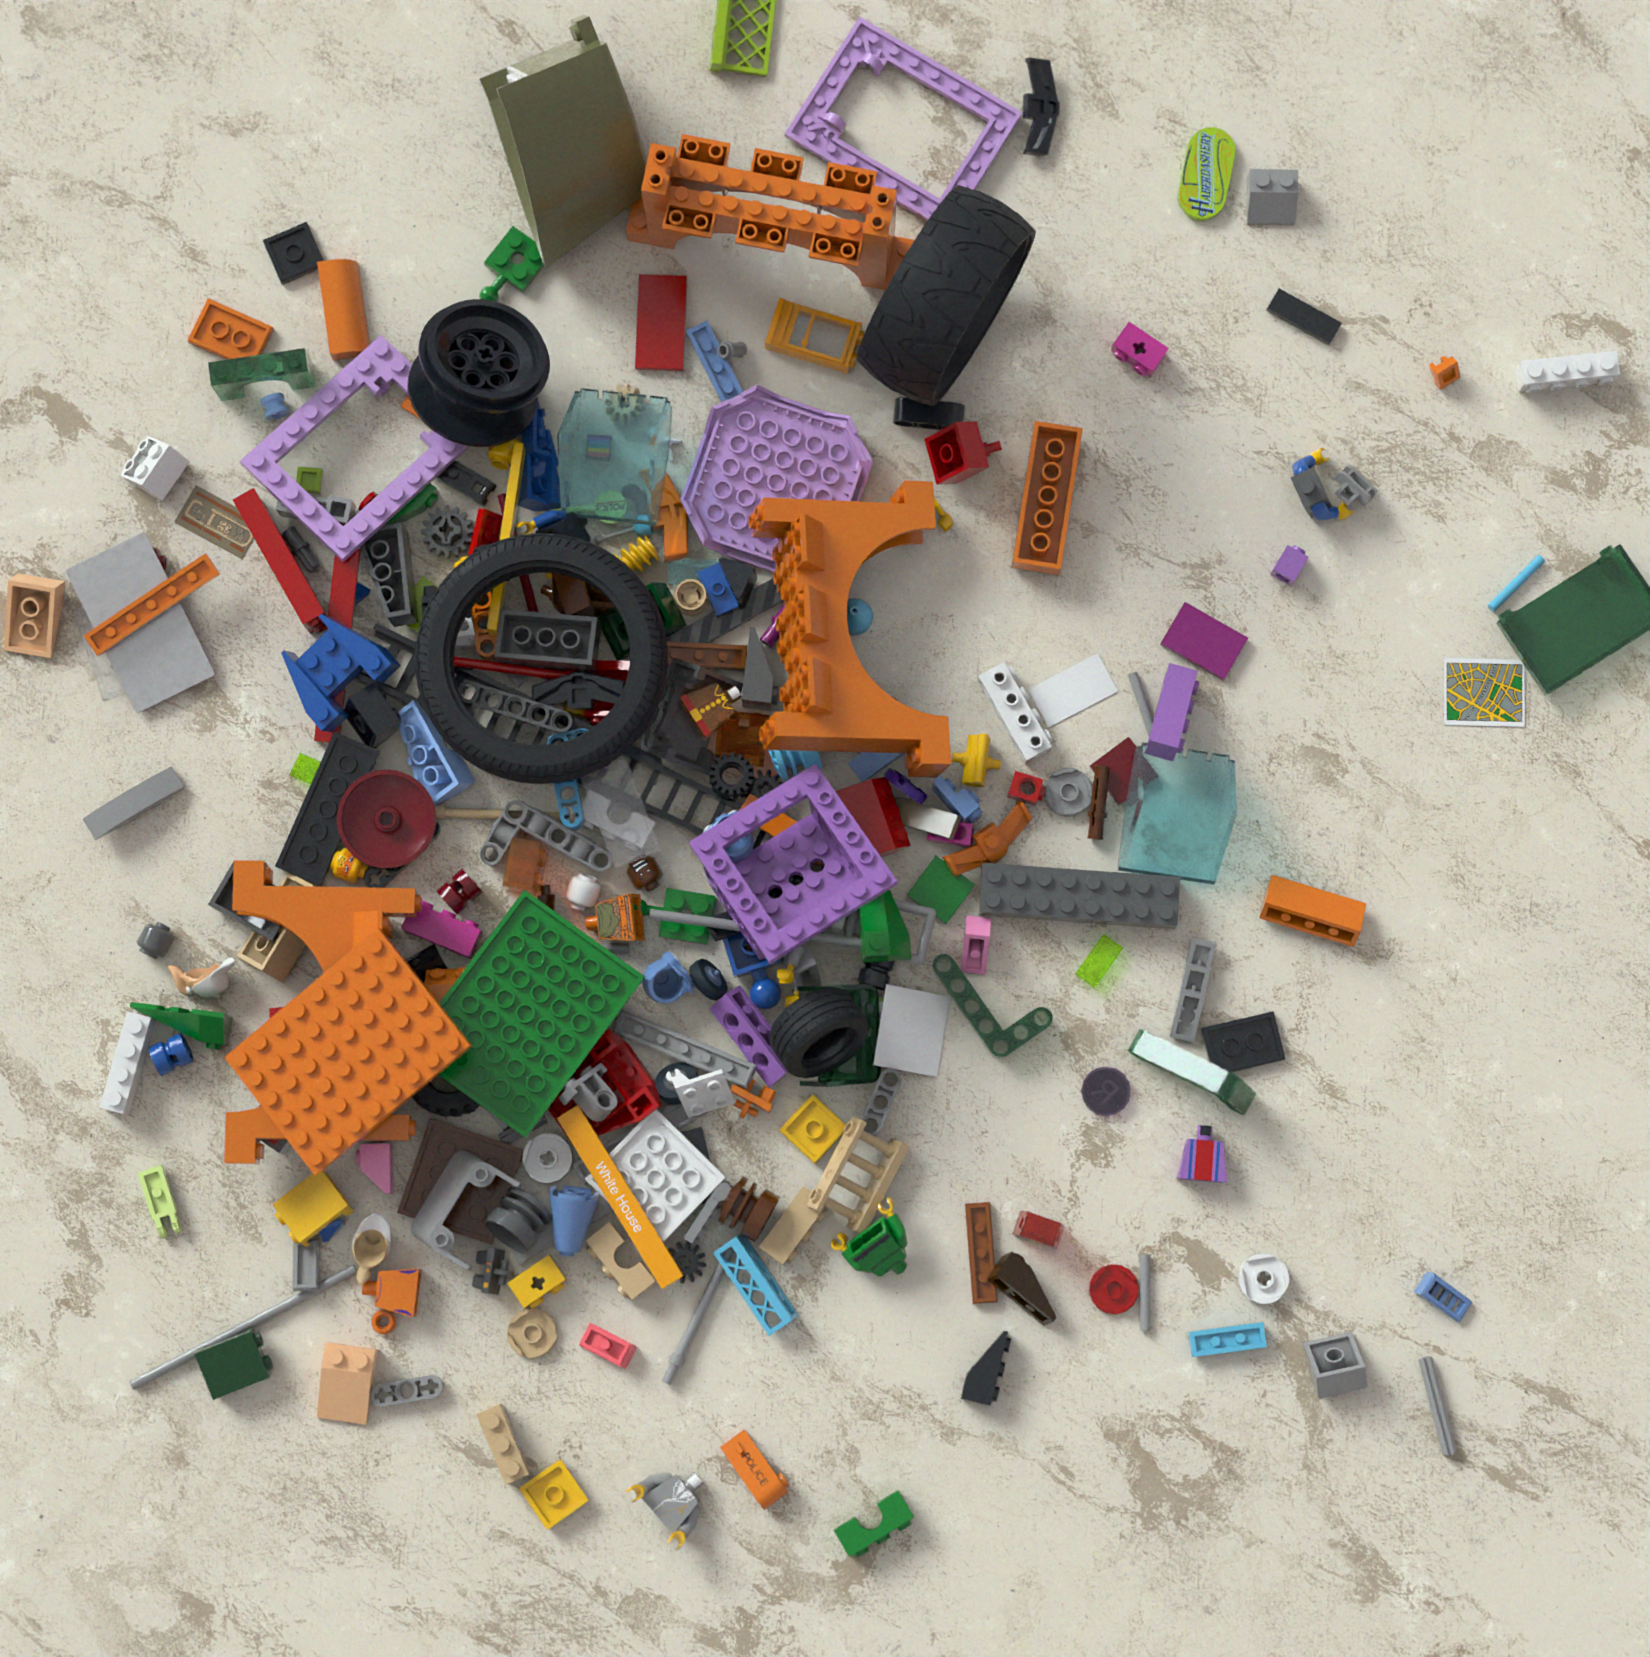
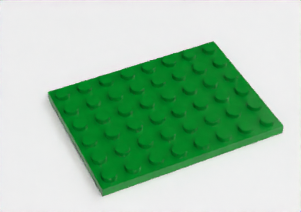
M524 890L439 1003L471 1043L472 1047L438 1075L526 1139L563 1090L565 1084L571 1079L645 979V976Z

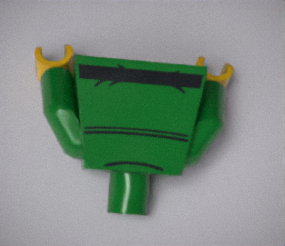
M887 1197L890 1209L883 1208L881 1202L878 1204L879 1211L886 1214L888 1218L885 1219L882 1216L849 1242L846 1234L842 1232L837 1234L842 1244H839L834 1238L831 1240V1247L834 1250H841L843 1252L842 1256L856 1271L883 1276L890 1270L896 1274H901L907 1267V1263L904 1261L907 1256L905 1251L907 1246L906 1231L898 1214H894L892 1210L894 1208V1201L890 1197Z

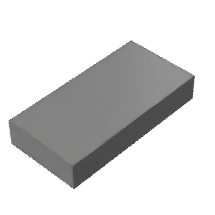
M308 1240L310 1243L308 1247L301 1243L296 1245L293 1242L292 1290L294 1292L319 1291V1240Z

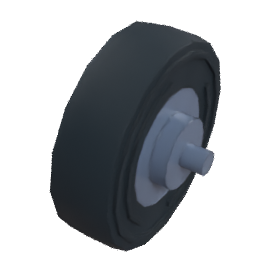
M701 958L690 966L689 972L693 983L708 999L716 1001L727 993V983L721 971L713 963Z

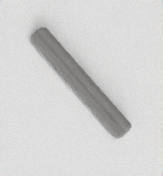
M1431 1356L1420 1358L1419 1364L1442 1453L1444 1456L1456 1454L1457 1449L1433 1358Z

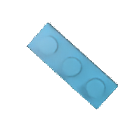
M1263 1322L1188 1332L1192 1357L1267 1347Z

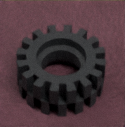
M730 752V755L724 753L721 758L717 757L715 763H712L710 771V784L713 791H716L719 797L725 796L726 800H729V797L733 798V800H738L739 796L743 798L746 792H750L751 786L754 783L753 766L752 764L750 765L747 757L744 759L742 754L736 756L735 752ZM736 768L739 770L742 776L741 780L734 785L725 783L722 774L726 769Z

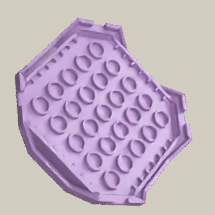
M756 385L741 392L740 395L711 407L706 427L680 501L703 547L725 557L774 573L776 561L772 560V550L780 538H755L748 524L749 515L753 513L763 497L860 501L873 461L850 416L826 412L779 396Z

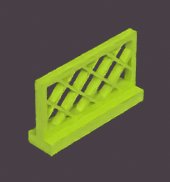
M717 0L709 71L719 72V70L767 77L776 0H767L765 3L761 0H755L759 7L751 13L743 4L745 0H735L736 3L734 4L733 0ZM739 5L747 16L737 22L731 12ZM760 10H763L768 16V21L763 25H760L753 16ZM748 19L757 28L749 35L740 26ZM735 28L744 37L737 44H734L729 38V33ZM758 32L766 39L765 44L760 48L750 39ZM747 41L754 52L745 58L738 47ZM732 51L741 59V62L736 65L726 64V56ZM758 55L763 61V68H753L748 60Z

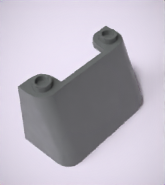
M681 659L673 660L667 669L665 687L658 708L641 737L642 750L709 775L711 765L715 763L713 751L707 749V745L723 703L733 704L740 697L732 699L727 691L736 686L741 694L743 683ZM686 694L693 706L699 711L702 720L711 732L709 735L705 736L680 698L681 696ZM725 696L726 700H721V697ZM717 699L721 700L719 704L716 703ZM712 702L716 704L714 707L711 706ZM707 705L710 706L709 710H706L705 708ZM702 708L705 709L704 713L700 712Z

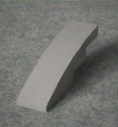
M171 766L104 804L84 817L83 821L94 839L97 840L136 820L140 814L160 805L162 800L182 791L184 785Z
M1196 937L1191 939L1170 1031V1037L1189 1042H1194L1206 996L1205 992L1211 972L1216 942Z

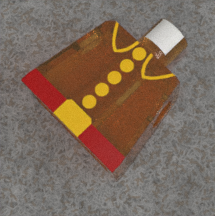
M713 683L681 696L679 703L703 741H706L734 716L735 710L731 704L741 699L742 696L735 685L723 692L718 683Z

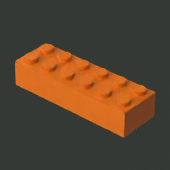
M1040 421L1034 422L1011 568L1059 576L1083 428Z

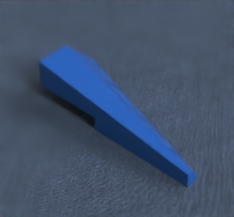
M537 401V408L532 422L522 433L521 443H524L526 453L518 506L534 512L570 507V502L565 500L563 488H565L564 480H560L557 471L559 461L550 429H546L543 417L546 415L545 410L540 409L539 401Z

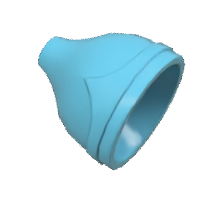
M848 599L847 623L849 634H862L872 624V609L867 602L861 599Z

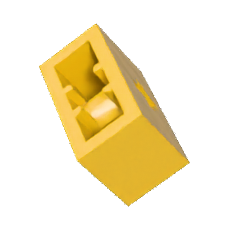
M547 1255L507 1284L523 1308L530 1306L531 1309H534L544 1302L542 1297L547 1293L551 1292L554 1295L565 1287L563 1282L567 1278L553 1257ZM536 1277L538 1279L544 1278L545 1280L542 1284V1290L540 1288H533Z

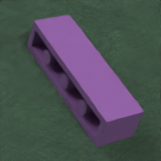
M1169 663L1145 754L1172 762L1176 753L1181 754L1185 742L1181 735L1182 733H1187L1190 720L1186 719V715H1191L1195 702L1191 700V695L1196 696L1200 682L1196 681L1197 670Z

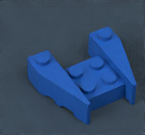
M321 614L318 617L329 629L300 657L294 652L285 650L281 654L306 714L321 731L332 733L349 717L334 699L340 691L363 669L374 681L384 683L401 665L385 647L347 627L335 618Z

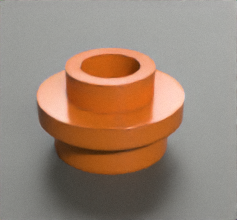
M381 1309L373 1315L371 1324L377 1333L389 1334L395 1329L397 1319L392 1311ZM382 1317H387L389 1320V1324L386 1327L380 1324Z

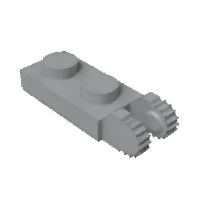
M723 1180L711 1193L685 1233V1240L692 1244L695 1238L697 1240L702 1238L707 1230L704 1224L708 1218L714 1219L721 1208L717 1204L719 1201H724L732 1189L729 1181Z

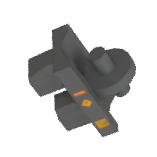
M488 1248V1250L477 1251L476 1263L485 1265L484 1275H474L472 1287L482 1290L481 1293L499 1295L500 1285H506L507 1276L514 1277L515 1273L514 1271H508L509 1261L504 1260L505 1250Z

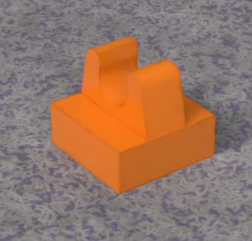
M1442 356L1440 364L1435 366L1431 363L1429 365L1435 385L1440 390L1461 378L1458 362L1453 356L1450 358Z

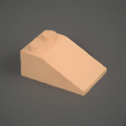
M20 573L8 580L4 636L5 651L46 658L52 657L63 609L65 581Z
M333 1342L325 1343L317 1409L318 1418L367 1425L371 1403L370 1394L373 1389L379 1349Z

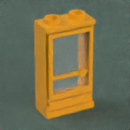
M779 298L765 340V349L848 374L850 367H855L857 361L855 350L857 345L861 344L865 331H862V322L858 323Z

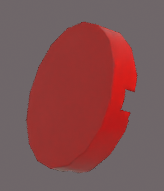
M1110 1264L1101 1267L1093 1274L1090 1280L1089 1294L1091 1301L1099 1310L1105 1313L1119 1314L1126 1312L1135 1304L1138 1298L1139 1286L1137 1279L1129 1269L1122 1265Z

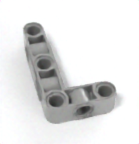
M520 800L511 801L505 806L500 817L497 818L491 828L488 838L480 851V859L484 864L491 866L499 863L505 856L508 848H510L519 830L522 829L596 871H606L613 864V855L609 850L598 845L580 832L567 829L562 822ZM517 804L522 808L523 813L520 818H513L511 816L510 807ZM555 829H562L565 832L566 837L563 842L558 843L553 839L552 834ZM489 847H493L498 851V858L495 861L488 860L485 855ZM603 853L607 855L609 862L605 867H600L596 864L595 857L597 854Z

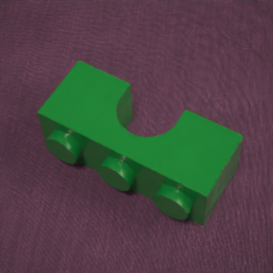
M899 1490L877 1502L882 1512V1521L877 1527L873 1529L864 1528L860 1525L857 1518L853 1517L834 1529L836 1536L849 1557L853 1555L856 1558L862 1556L869 1551L867 1546L876 1541L879 1545L891 1537L889 1533L894 1529L898 1528L900 1532L912 1524L911 1519L914 1518V1515Z

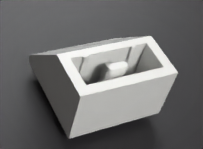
M147 436L138 445L132 459L128 460L124 465L121 476L151 496L163 501L190 461L171 446Z

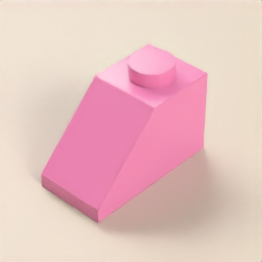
M966 915L961 972L985 975L991 918Z
M359 1144L360 1150H356L355 1153L356 1165H360V1170L385 1194H394L393 1144Z

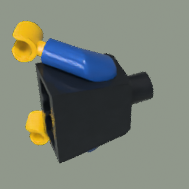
M552 510L534 517L532 522L520 521L516 524V527L523 525L527 527L526 532L520 535L532 534L533 529L537 527L538 530L535 533L561 534L588 542L591 541L585 529L588 520L580 513H565L563 510ZM546 573L545 577L552 579V573Z

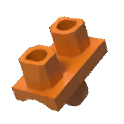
M754 1079L751 1080L748 1089L733 1084L731 1092L747 1101L743 1103L738 1099L736 1100L734 1106L742 1110L739 1117L744 1119L747 1113L756 1117L759 1111L751 1107L752 1104L770 1113L773 1108L772 1102L776 1091L764 1085L757 1097L750 1093L755 1083Z

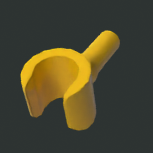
M934 498L935 509L941 517L937 524L943 531L947 532L953 526L952 517L945 513L936 498Z

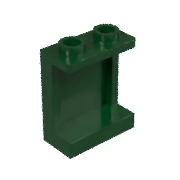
M253 1327L248 1328L244 1333L208 1347L205 1345L196 1349L194 1355L213 1400L270 1378L271 1369L274 1368L269 1355H264L261 1347L264 1346L263 1338L259 1331L255 1333Z

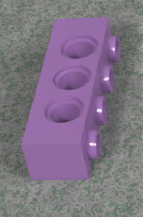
M740 985L726 993L709 1008L745 1055L746 1059L750 1063L757 1065L756 1071L768 1087H771L789 1074L770 1045L771 1025Z

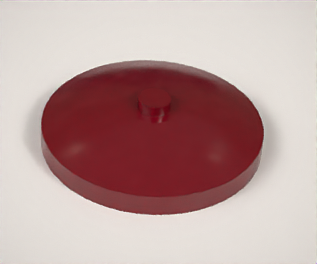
M377 770L361 776L345 791L338 806L337 828L343 844L358 860L376 868H397L416 860L428 848L436 829V809L429 792L412 776L396 770Z

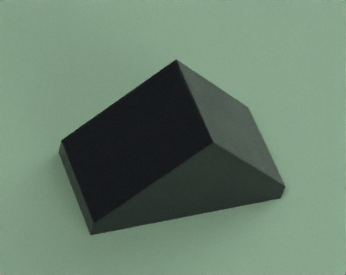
M722 557L718 559L739 608L742 609L745 607L757 581L755 568Z

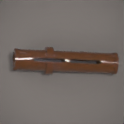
M1095 765L1091 810L1088 811L1090 820L1087 838L1103 840L1104 821L1108 814L1105 811L1110 767Z

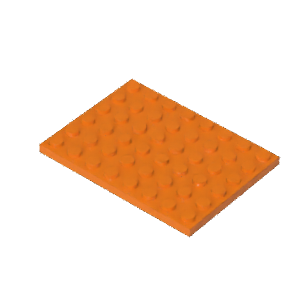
M377 928L224 1058L314 1176H318L471 1048L472 1045L384 932Z

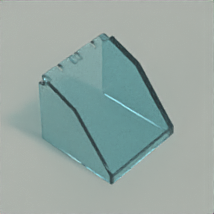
M581 388V391H575L557 434L561 510L565 513L575 512L578 517L657 526L670 449L672 406L670 401H668V397L650 395V404H647L646 395L626 393L625 401H622V392L603 390V397L600 399L599 390Z
M1142 742L1141 746L1135 749L1128 783L1118 870L1148 875L1180 877V880L1215 885L1237 815L1235 760L1229 761L1230 755L1212 753L1211 759L1206 760L1208 752L1192 749L1187 750L1185 757L1183 756V748L1181 754L1176 753L1172 762L1145 754L1147 743Z

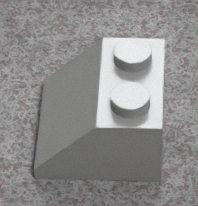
M1250 169L1247 176V224L1295 225L1298 199V170Z
M1352 1332L1303 1343L1312 1383L1318 1399L1367 1388L1366 1367Z

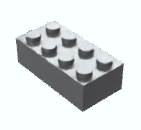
M500 609L494 657L501 663L596 672L602 625L597 617Z

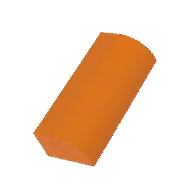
M333 259L317 262L330 355L333 361L356 358L370 345L359 264L357 261L350 259Z
M1271 875L1259 918L1354 947L1361 932L1366 903Z

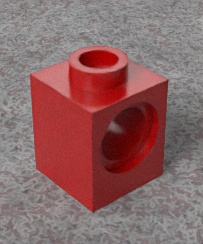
M1015 771L1007 798L1035 806L1037 800L1042 801L1046 790V787L1042 786L1044 779ZM1023 784H1031L1034 787V793L1025 795L1021 791V786Z

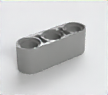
M888 1068L881 1073L861 1118L863 1121L874 1119L878 1123L877 1130L870 1133L873 1136H877L880 1133L900 1088L902 1078L896 1069ZM894 1074L898 1080L897 1084L893 1087L886 1086L883 1082L885 1075ZM883 1096L887 1099L888 1105L885 1109L879 1110L875 1108L873 1101L876 1097Z

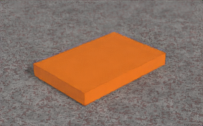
M208 298L187 341L192 345L254 371L274 328Z

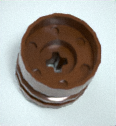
M743 1176L727 1195L721 1207L718 1222L724 1225L729 1215L732 1216L733 1219L729 1228L733 1229L739 1221L743 1222L741 1235L756 1242L775 1209L780 1196L767 1189L759 1197L755 1196L757 1183L754 1182L750 1189L746 1191L744 1188L749 1179Z

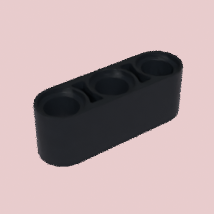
M899 397L895 399L893 423L904 427L942 430L955 422H964L965 405L939 401L936 405L931 406L906 397Z

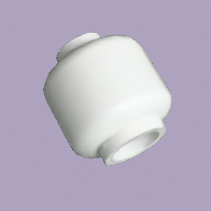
M579 873V875L571 878L566 891V899L572 902V908L585 911L586 907L591 908L596 905L601 886L597 882L598 878L586 873Z

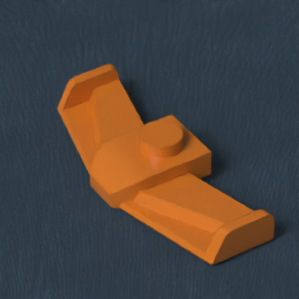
M663 466L639 471V476L656 502L648 505L654 530L663 528L664 562L683 559L688 555V515L680 501L681 496Z
M1016 802V806L998 827L990 822L975 833L972 838L976 844L942 857L954 877L980 867L983 863H996L1006 856L1008 847L1032 820V816L1023 802Z

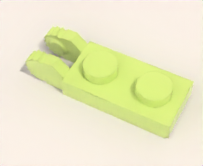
M163 1165L139 1172L138 1177L152 1220L155 1221L160 1238L167 1237V1230L161 1219L166 1216L170 1217L175 1233L182 1232L180 1221L176 1214L178 1211Z

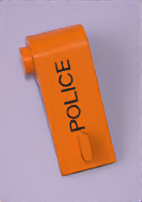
M745 1430L720 1447L764 1510L789 1492L787 1490V1487L790 1485L782 1473L777 1475Z

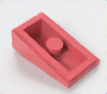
M589 1323L579 1346L625 1369L628 1367L637 1349L636 1345L592 1323Z

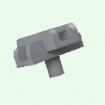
M1347 465L1334 478L1342 485L1335 494L1347 506L1351 505L1356 499L1365 506L1377 494V489L1372 483L1365 479L1351 465Z

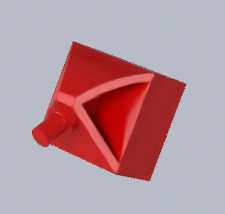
M977 421L955 422L924 439L936 485L958 484L989 468L987 456H990V453L1002 450L1000 441L989 444L982 442Z

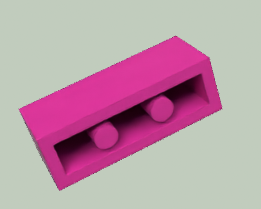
M423 900L422 912H417V918H405L401 926L403 931L469 959H472L483 934L478 929L479 924L465 919L463 923L455 919L456 914L444 909L442 913L432 910L434 905Z

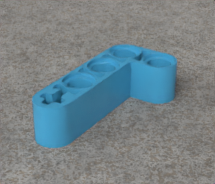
M575 729L564 733H555L549 737L547 745L554 744L559 740L567 741L588 730ZM578 779L554 783L560 819L563 825L570 830L580 829L585 822ZM567 788L574 790V796L569 800L562 798V792ZM564 806H572L574 814L579 816L575 818V823L571 824L569 820H566L570 818V810L568 807L563 808Z

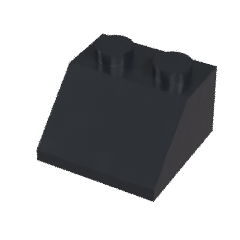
M371 683L349 696L344 711L349 715L347 720L362 742L376 749L398 730L401 717L394 707L391 708L387 703L384 691L381 688H377L374 683Z

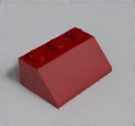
M886 777L870 779L835 791L880 857L892 855L911 846L899 808L892 793V788Z

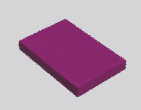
M1184 602L1160 645L1224 681L1248 637Z

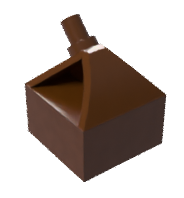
M552 573V588L543 585L540 590L541 594L547 596L552 601L553 607L560 614L599 617L615 609L614 605L601 592L584 581L571 576Z

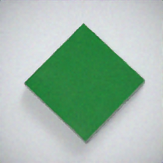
M935 856L907 893V896L921 906L935 909L936 918L947 924L975 884L962 874L954 877L946 863L938 856Z

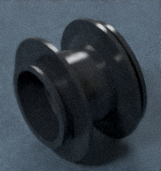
M483 299L460 301L437 312L425 325L419 340L418 356L414 360L408 376L409 399L420 419L431 430L452 442L471 447H492L505 444L521 435L533 420L537 408V396L544 389L550 372L549 353L541 334L534 324L512 307L496 301Z

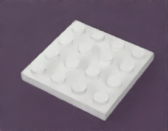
M658 1109L641 1121L610 1153L611 1158L663 1242L715 1190L717 1185L726 1178ZM590 1173L585 1180L607 1201Z

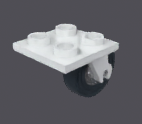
M673 1063L664 1067L655 1079L659 1098L670 1105L682 1104L688 1118L736 1103L722 1069L698 1076L696 1070L687 1063Z

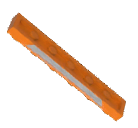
M205 553L83 636L95 654L100 656L219 576L220 572Z

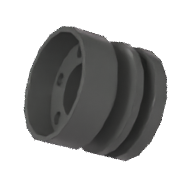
M510 1187L506 1192V1197H502L500 1200L502 1208H494L485 1220V1225L503 1244L517 1252L527 1253L537 1240L534 1232H543L545 1225L549 1224L552 1220V1215L534 1196L520 1188Z

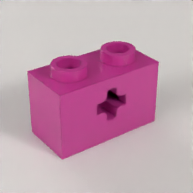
M1131 322L1127 323L1111 348V352H1113V356L1123 363L1128 362L1134 366L1133 369L1142 376L1147 375L1150 378L1169 350L1164 344ZM1142 349V353L1140 352L1138 355L1134 353L1135 350Z

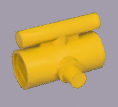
M988 734L968 735L966 752L963 751L962 754L952 753L951 762L960 763V766H964L961 784L971 787H984L986 770L1000 769L1001 760L992 759V756H988L991 740Z

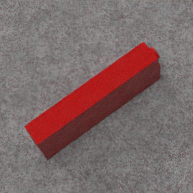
M252 488L232 499L304 627L310 634L324 631L327 626L318 616L321 614L327 615L261 497Z

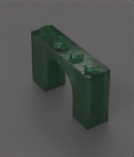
M305 348L208 362L211 387L221 401L245 398L244 386L260 381H284L290 385L292 390L317 387L314 365Z

